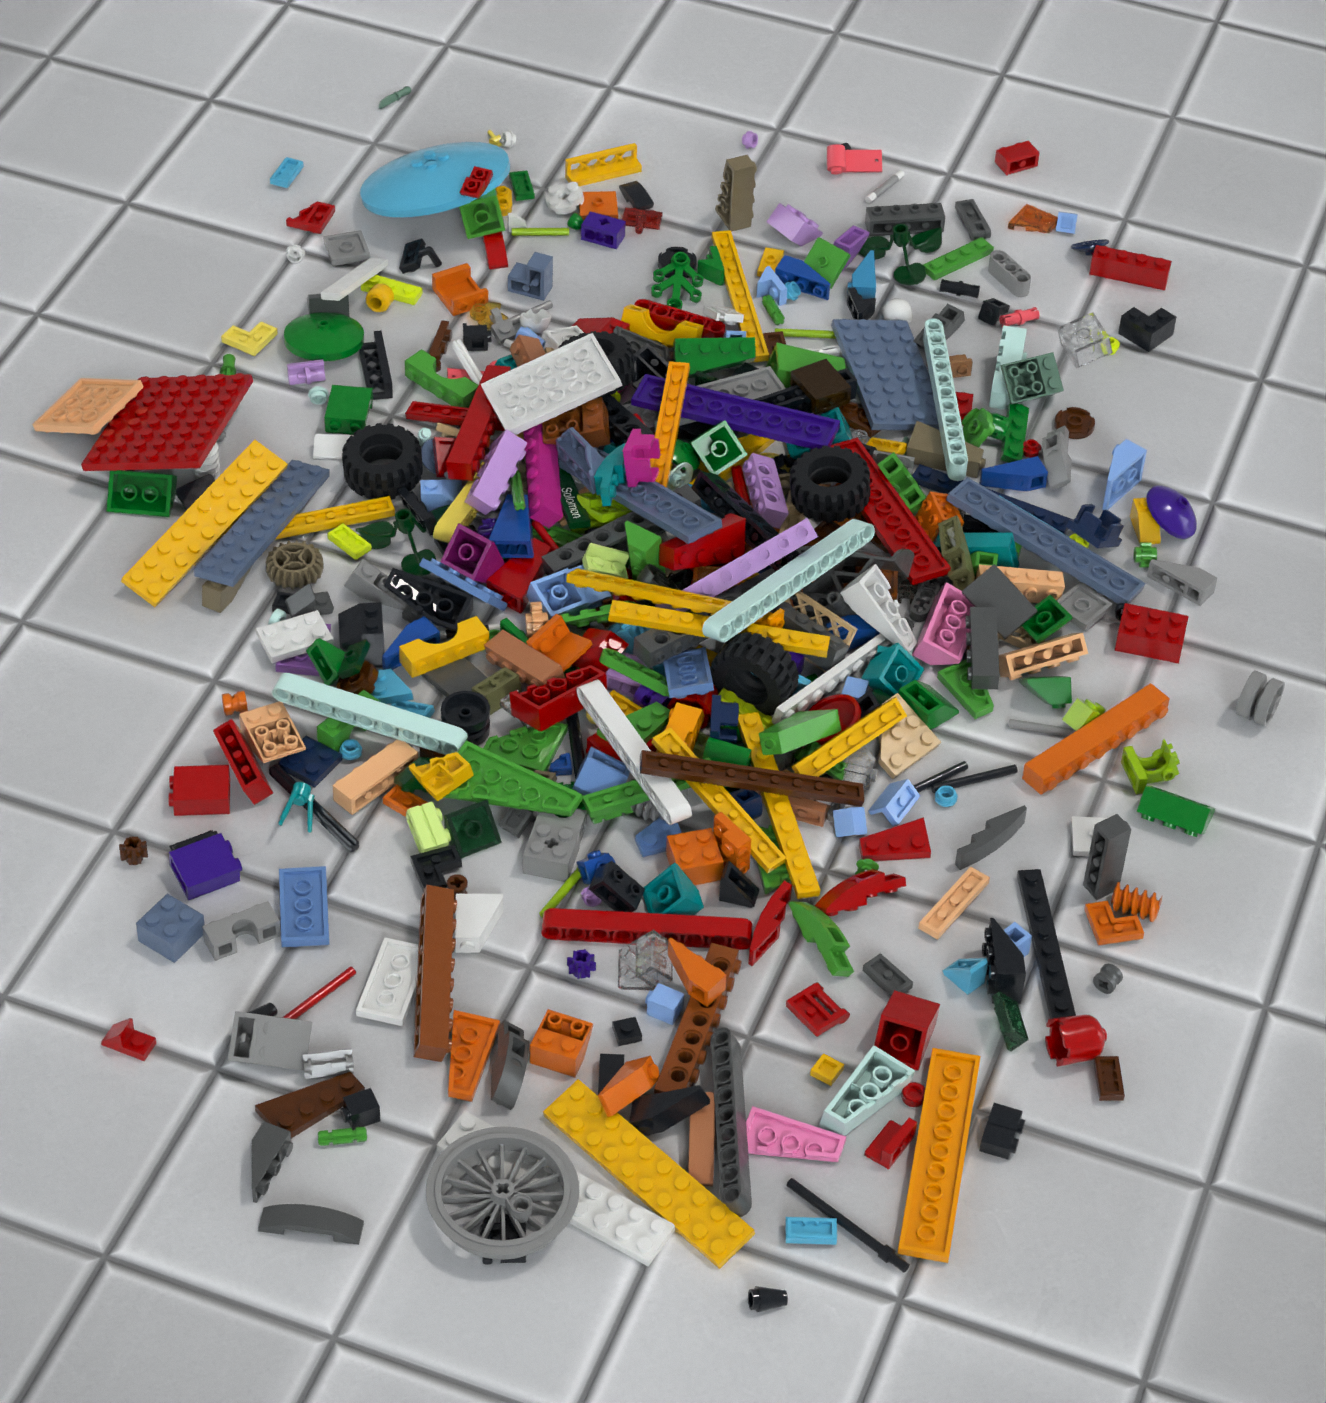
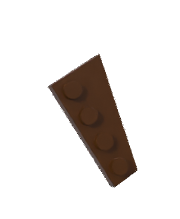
M347 1072L255 1105V1111L265 1122L290 1131L292 1139L342 1108L343 1097L363 1091L365 1087L351 1072Z

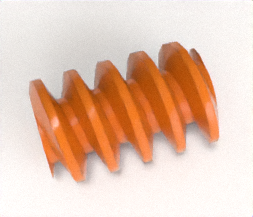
M1117 882L1111 899V905L1113 904L1115 912L1122 906L1123 914L1126 915L1131 909V916L1137 915L1140 912L1142 920L1149 914L1150 922H1154L1157 918L1162 902V897L1157 900L1155 892L1149 898L1147 890H1144L1139 895L1138 887H1135L1130 892L1128 884L1122 890L1120 882Z

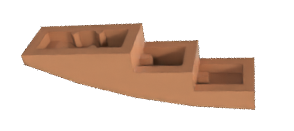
M705 1092L710 1098V1104L689 1117L688 1173L703 1186L713 1187L715 1102L714 1092Z

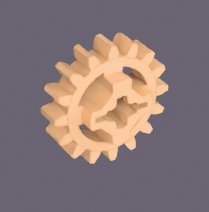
M530 602V613H525L526 636L528 638L532 637L549 621L547 612L542 611L541 602Z

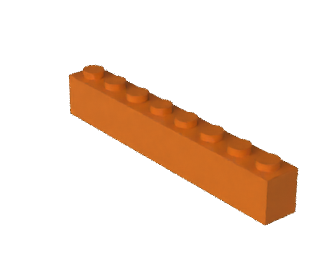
M1150 683L1025 763L1022 779L1039 794L1054 789L1061 781L1068 780L1078 770L1085 769L1095 759H1100L1106 752L1117 748L1126 739H1131L1143 728H1148L1155 720L1163 718L1168 712L1170 698Z

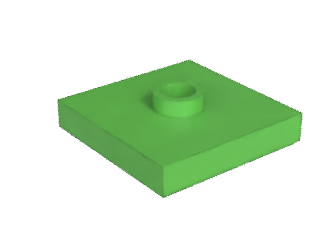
M818 237L804 262L826 279L832 289L851 255Z

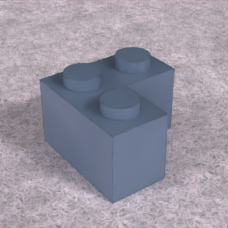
M534 252L527 265L516 262L508 275V291L544 301L553 287V256Z

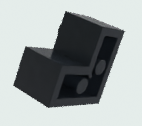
M1133 307L1121 315L1118 334L1150 352L1174 334L1177 317L1162 307L1150 316Z

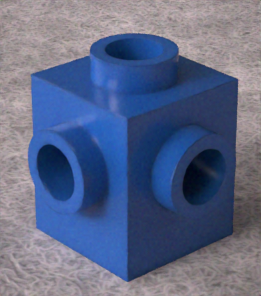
M600 850L588 853V858L577 861L583 884H591L597 868L610 861L615 863L614 858L609 853H602Z

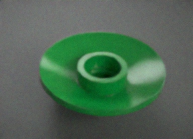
M677 439L673 462L677 466L687 462L692 465L693 471H695L700 465L697 454L689 443Z

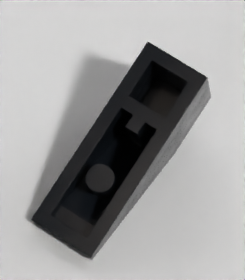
M700 1085L641 1096L632 1102L629 1123L644 1136L661 1133L710 1104V1098Z

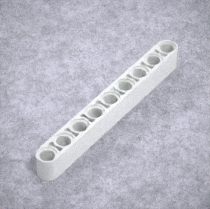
M597 679L577 687L576 692L579 701L666 823L672 825L692 816L691 807L671 778L640 774V753L642 750H651L601 681Z

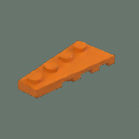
M457 1010L453 1011L448 1097L473 1101L498 1034L500 1020Z

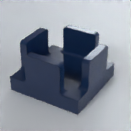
M1083 504L1076 518L1069 519L1066 525L1068 529L1097 549L1119 547L1122 541L1119 537L1124 528V525L1120 523L1121 519L1108 510H1103L1100 518L1092 514L1095 509L1093 504Z
M712 695L711 738L737 745V730L723 729L720 726L738 725V703L721 702V695Z

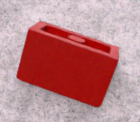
M909 1117L901 1126L890 1120L865 1150V1156L890 1169L914 1139L917 1121Z

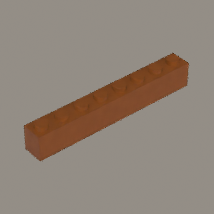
M426 885L420 900L413 1057L442 1062L446 1053H450L452 1047V1039H449V1033L452 1030L453 1019L449 1018L454 1003L453 998H450V992L453 991L454 978H451V972H453L455 966V958H452V953L455 949L456 939L452 938L456 929V919H453V914L457 908V900L454 899L453 889Z

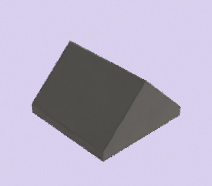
M310 294L307 297L309 314L331 312L350 317L349 295L340 301L321 299V294Z

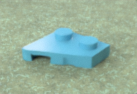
M391 668L378 670V678L374 684L375 689L371 693L372 696L385 704L414 700L410 688Z

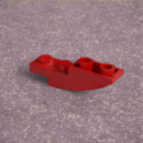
M875 869L867 870L840 882L829 890L814 906L823 911L827 916H835L838 914V911L842 910L856 911L859 909V906L867 905L866 897H876L879 892H897L898 888L905 887L906 877L894 873L885 875L884 872Z

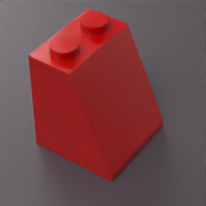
M894 990L881 1014L874 1046L908 1067L919 1070L936 1025L940 1004Z

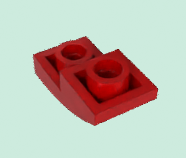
M474 166L470 177H466L460 194L480 198L493 177V171Z

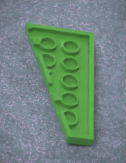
M465 741L458 753L470 763L474 776L443 797L564 816H572L583 800L582 794L468 741Z

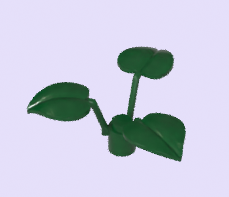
M897 224L893 227V235H890V242L882 236L867 238L859 251L863 257H866L870 250H874L875 260L883 258L886 255V251L891 249L893 241L898 247H902L906 266L898 267L894 271V278L900 284L914 285L924 281L926 269L921 263L909 265L906 245L910 241V245L915 250L919 248L923 253L934 252L942 245V228L924 231L911 237L907 225Z
M450 504L431 511L437 522ZM400 509L395 513L396 521L393 522L394 527L387 521H379L365 527L356 528V533L369 542L372 549H382L389 546L391 538L396 536L398 528L403 534H408L414 553L403 558L401 562L402 570L419 577L432 573L419 566L423 558L431 561L432 558L436 560V556L429 549L417 552L411 532L415 525L422 533L426 531L409 509Z

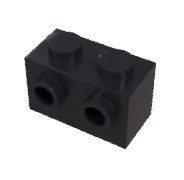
M613 861L597 868L588 888L611 909L619 912H633L637 910L645 888Z

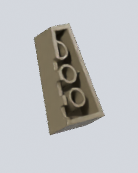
M748 155L726 159L723 172L724 182H721L720 185L722 194H718L717 198L720 204L715 207L716 212L731 232L751 227L752 218L754 217L752 207L755 202L753 192L756 187L754 178L757 167Z

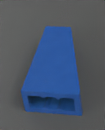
M507 494L489 540L495 543L502 558L534 557L532 519L530 518L528 495H524L525 509L516 511L512 495Z

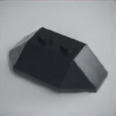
M648 343L633 354L634 378L632 379V386L635 389L638 388L645 374L666 379L669 363Z
M359 603L339 613L340 648L347 652L350 645L367 640L370 643V648L365 660L370 664L372 663L376 668H382V655L385 653L382 603Z

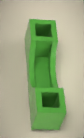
M422 349L405 360V376L451 406L470 407L478 388L476 383L466 377L448 379L436 373V358Z

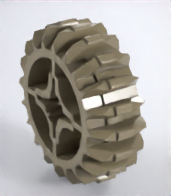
M288 540L287 544L280 543L279 547H273V550L268 552L265 562L266 573L271 582H275L276 586L282 585L283 589L291 587L292 591L298 587L301 589L307 584H316L317 579L321 578L324 569L323 557L319 549L314 548L313 544L307 545L306 541L299 543L296 540L294 543H291Z

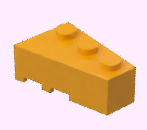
M676 703L674 709L670 710L669 722L664 731L671 727L693 752L705 717L703 710Z

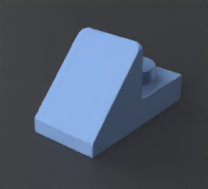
M767 266L757 283L756 297L771 295L777 304L781 306L786 304L787 288L772 268Z

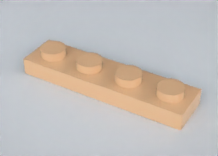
M970 866L919 922L918 929L938 940L989 884L990 877Z

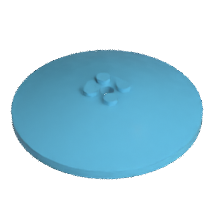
M455 142L420 149L394 159L373 172L364 181L360 189L362 203L370 212L386 217H417L451 210L477 199L460 194L466 177H470L474 166L493 171V177L481 195L483 196L498 187L510 172L509 157L502 148L484 142Z

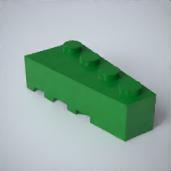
M755 337L675 338L673 342L674 362L690 364L688 378L739 366L745 362L750 363L756 358Z

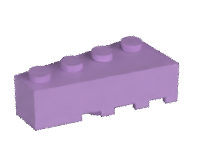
M507 429L495 439L489 447V453L483 460V466L476 475L480 479L477 478L473 482L465 503L484 515H487L491 510L495 511L501 502L499 500L500 495H503L509 487L508 479L512 478L518 469L516 467L517 462H520L526 454L524 449L527 442Z

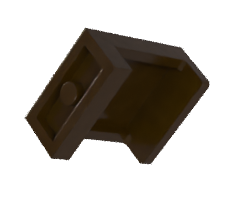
M827 359L791 371L790 386L798 385L811 400V411L815 415L850 403L851 386Z

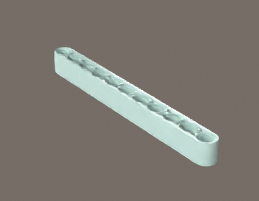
M931 318L925 322L923 342L947 475L954 481H961L966 477L968 464L966 445L943 324L940 320Z
M857 519L848 521L709 617L703 624V635L720 642H727L870 542L875 533L874 526Z

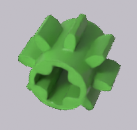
M1141 542L1140 547H1134L1133 559L1134 563H1139V567L1149 568L1150 561L1152 559L1157 560V548L1151 547L1152 543Z

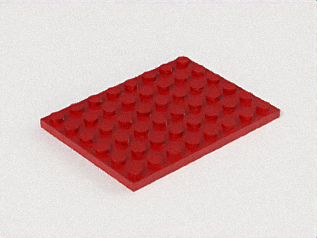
M237 373L235 375L217 374L215 376H205L201 374L188 377L180 375L178 377L160 376L158 378H149L144 376L138 378V380H141L143 388L107 424L81 463L83 471L200 468L253 383L252 375Z

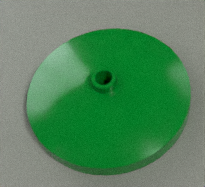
M331 312L311 313L292 320L285 327L284 344L291 353L298 357L312 361L322 359L323 361H335L347 358L361 349L364 344V330L359 322L346 315Z

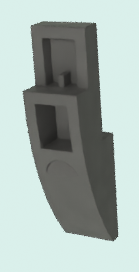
M506 1020L499 1025L498 1059L492 1064L491 1100L498 1105L512 1110L518 1098L526 1071L529 1041L524 1039L523 1029Z

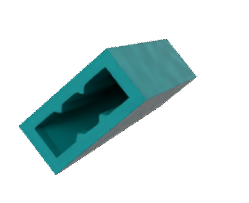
M1013 532L964 533L970 555L976 551L998 554L997 566L1019 568L1020 563ZM938 533L937 540L933 543L941 553L940 535Z

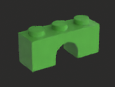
M893 452L877 465L915 516L927 496L900 458Z
M365 690L361 691L358 694L360 696L380 702V700H378ZM328 717L317 726V740L339 752L342 743L350 738V734L355 726Z

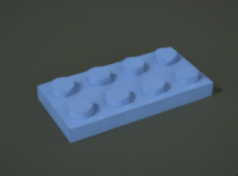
M423 558L419 564L424 569L482 601L505 611L508 604L501 600L503 596L482 584L464 576L434 558L431 561Z
M706 647L683 651L679 655H675L663 662L670 698L681 699L691 694L704 695L709 693V691H714Z
M326 866L279 869L282 947L329 945Z

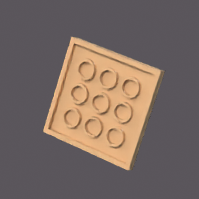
M80 378L32 425L35 431L46 433L97 434L107 422L114 418V415L124 409L126 404L137 396V393L143 388L141 380Z

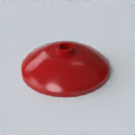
M846 694L832 695L820 700L808 710H838L841 731L817 740V743L820 745L825 744L860 720L861 707L854 697Z

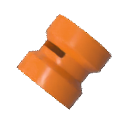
M238 691L233 696L229 693L222 694L225 716L232 715L234 711L240 713L248 711L244 691Z

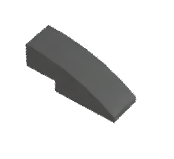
M948 303L939 314L935 313L932 317L942 322L946 340L965 321L964 311ZM923 328L913 341L925 349Z

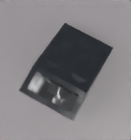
M990 918L989 927H985L984 930L985 942L982 943V956L986 957L988 961L986 975H989V980L986 983L987 994H991L992 1004H1021L1026 977L1024 955L994 918Z

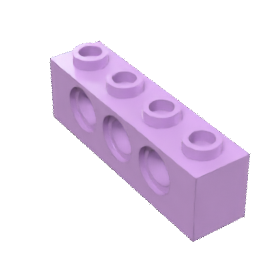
M752 453L743 464V472L753 509L772 527L780 529L789 513L775 461L773 458Z

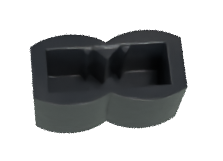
M994 1103L982 1136L979 1151L1007 1160L1010 1153L1015 1154L1019 1143L1016 1135L1017 1133L1022 1134L1026 1121L1021 1119L1023 1111Z

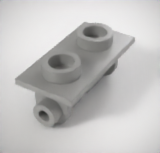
M352 1049L302 1054L305 1079L335 1076L347 1072L354 1073Z

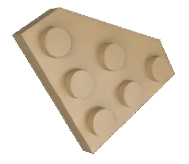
M898 693L891 698L896 697L907 717L879 735L880 753L878 754V763L892 779L896 778L941 744L937 736Z

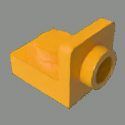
M780 608L774 613L768 612L755 621L754 624L782 628L785 622V611Z

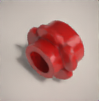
M1029 439L1023 443V455L1028 458L1038 456L1039 451L1042 449L1041 445L1034 439Z

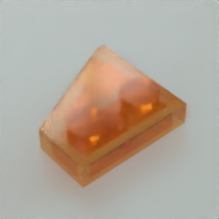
M1026 204L1009 221L1008 229L1014 230V226L1026 227L1025 231L1050 233L1057 226L1058 217Z

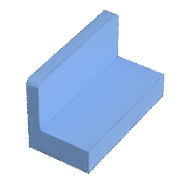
M909 779L893 782L886 787L868 812L870 815L882 812L892 826L898 825L919 799L920 795Z

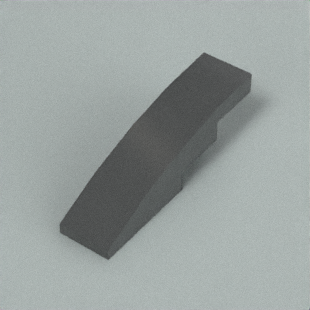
M1024 805L987 820L985 830L973 834L969 845L957 849L955 865L958 869L962 870L982 860L1012 838L1025 823L1027 807Z

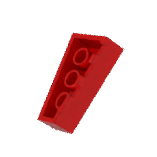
M730 513L722 519L721 528L697 539L693 543L688 544L678 537L661 543L659 546V565L671 570H681L732 562L745 554L746 518Z
M589 665L566 673L565 678L554 677L548 679L545 685L537 687L533 684L527 686V691L521 693L517 690L510 692L511 715L542 732L584 709L577 696V687L598 679L607 690L606 673Z

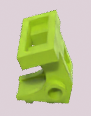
M1163 739L1161 748L1155 750L1152 756L1147 758L1139 757L1135 753L1133 746L1123 748L1121 764L1136 795L1143 794L1145 786L1149 783L1169 781L1180 774L1177 765L1180 764L1176 751L1172 753L1170 749H1173L1172 743L1167 745L1165 739Z

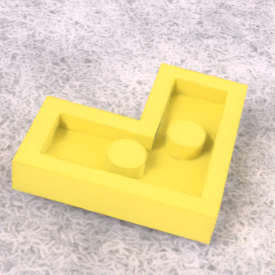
M260 322L250 332L232 326L221 336L224 344L256 356L278 335L277 328Z

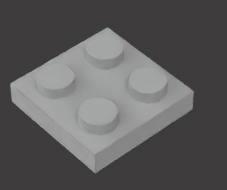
M361 230L323 236L324 245L332 266L362 262L370 258V252Z
M1080 582L1056 600L1072 615L1073 619L1070 622L1084 631L1109 613L1113 606L1111 602Z

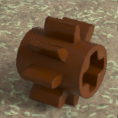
M138 837L126 838L124 844H119L121 861L126 860L129 865L142 864L143 857L148 858L147 842H141Z

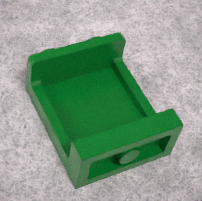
M332 385L324 417L325 432L354 435L357 430H363L367 423L369 409L373 407V388Z

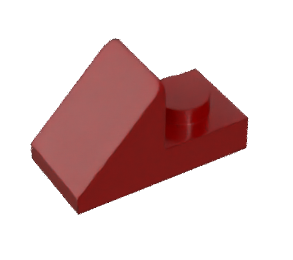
M129 1018L113 1024L101 1041V1045L145 1061L156 1045V1038L134 1030L133 1019Z

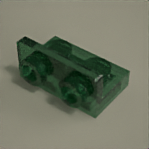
M998 992L992 996L995 1005L994 1011L997 1015L1006 1047L1009 1051H1013L1029 1040L1017 1001Z

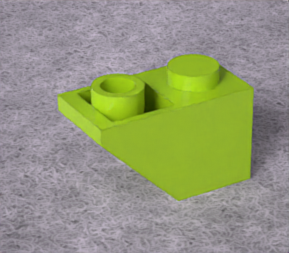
M1077 698L1062 720L1077 731L1105 713L1106 709L1097 702L1093 703L1089 699L1083 701Z

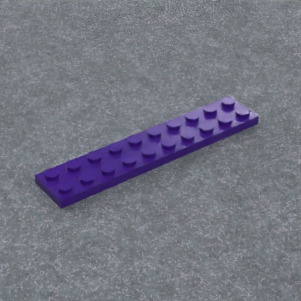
M645 374L631 398V405L659 412L666 379ZM690 384L686 386L681 418L711 425H717L726 420L732 430L810 449L816 447L820 449L822 446L830 447L840 428V420Z

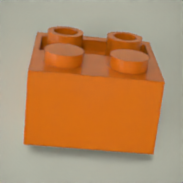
M548 1009L530 1044V1063L576 1077L585 1058L593 1023Z

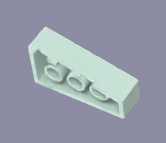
M1003 325L989 407L1005 410L1008 408L1010 399L1000 365L1027 358V353L1024 352L1027 332L1025 328Z
M873 1045L824 1110L819 1127L843 1136L847 1135L901 1094L903 1088L911 1083L915 1070Z

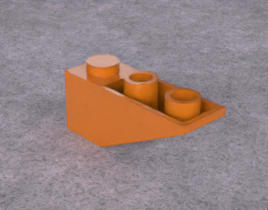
M671 937L668 939V956L687 993L708 1007L725 991L726 974L720 968L714 967L705 961L702 956L696 955L687 949L684 944L675 941Z

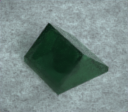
M487 799L444 815V828L449 830L451 836L449 844H455L460 858L502 843Z

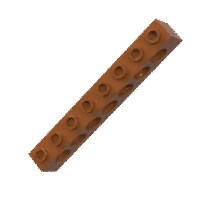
M711 943L705 961L714 967L720 968L726 974L725 991L708 1007L690 996L655 1085L654 1094L691 1087L692 1083H697L700 1074L698 1067L699 1065H704L707 1056L706 1046H711L713 1028H718L720 1023V1010H725L728 996L726 994L727 992H732L735 982L733 976L734 974H739L742 961L738 960L739 950Z

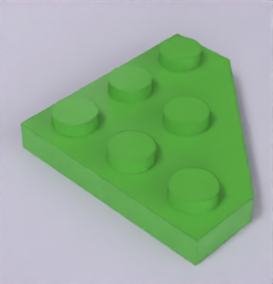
M558 722L542 732L533 727L527 728V726H523L509 731L508 735L499 738L496 735L488 738L484 749L533 772L534 770L547 771L567 733L568 725Z

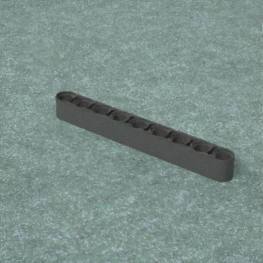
M722 1027L713 1032L711 1036L720 1197L730 1211L742 1217L750 1211L752 1198L741 1046L728 1028Z

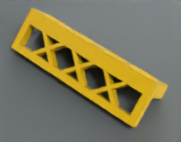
M635 143L565 159V178L569 183L576 182L579 187L642 172V165L637 159V145ZM631 151V156L622 157L625 152ZM615 155L611 161H605L608 156ZM597 159L594 165H587L591 160ZM572 164H580L576 169L571 170Z

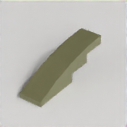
M956 515L938 523L942 557L951 567L948 577L953 581L954 587L963 591L975 581V576L965 535L959 517Z

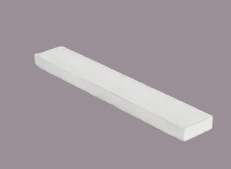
M369 258L321 292V299L340 301L388 266V259Z

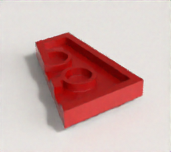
M924 817L859 839V848L863 860L886 861L931 857Z

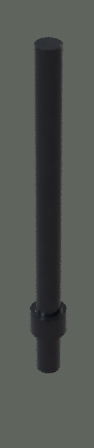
M791 1178L787 1182V1187L826 1216L837 1218V1224L878 1253V1257L884 1262H890L903 1273L908 1270L910 1264L896 1255V1251L889 1245L881 1244L795 1179Z

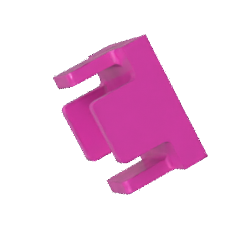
M632 429L623 449L628 487H636L638 482H655L659 474V468L651 467L650 459H659L661 456L659 439L651 434H642L641 429Z

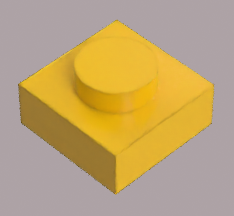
M823 1053L811 1068L810 1076L832 1086L844 1070V1064Z

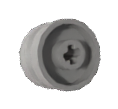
M1254 670L1242 690L1237 703L1236 714L1247 719L1254 714V722L1267 726L1279 705L1285 682L1275 678L1267 682L1266 674Z

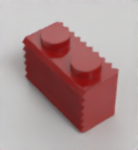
M1030 141L1018 142L1015 145L1001 147L996 150L995 163L1006 175H1011L1021 170L1024 171L1034 166L1037 167L1040 153Z

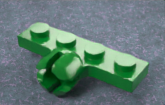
M1009 403L1006 417L998 413H991L995 430L989 436L1002 441L1000 460L1007 463L1022 460L1023 443L1025 442L1029 415L1028 407L1018 403Z

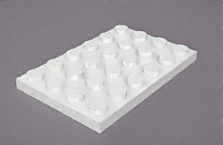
M593 333L481 384L504 430L507 429L515 435L623 386Z

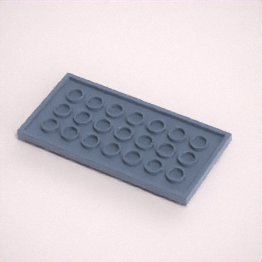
M833 319L831 327L847 368L857 379L856 391L871 430H914L916 421L939 430L930 375L918 346L913 341L914 337L908 322L903 320Z

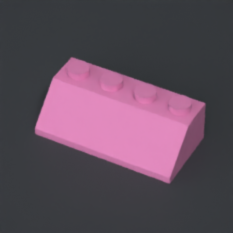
M946 582L935 596L913 650V656L929 665L959 664L967 647L966 633H969V629H965V616H969L970 607H974L962 594L961 590Z

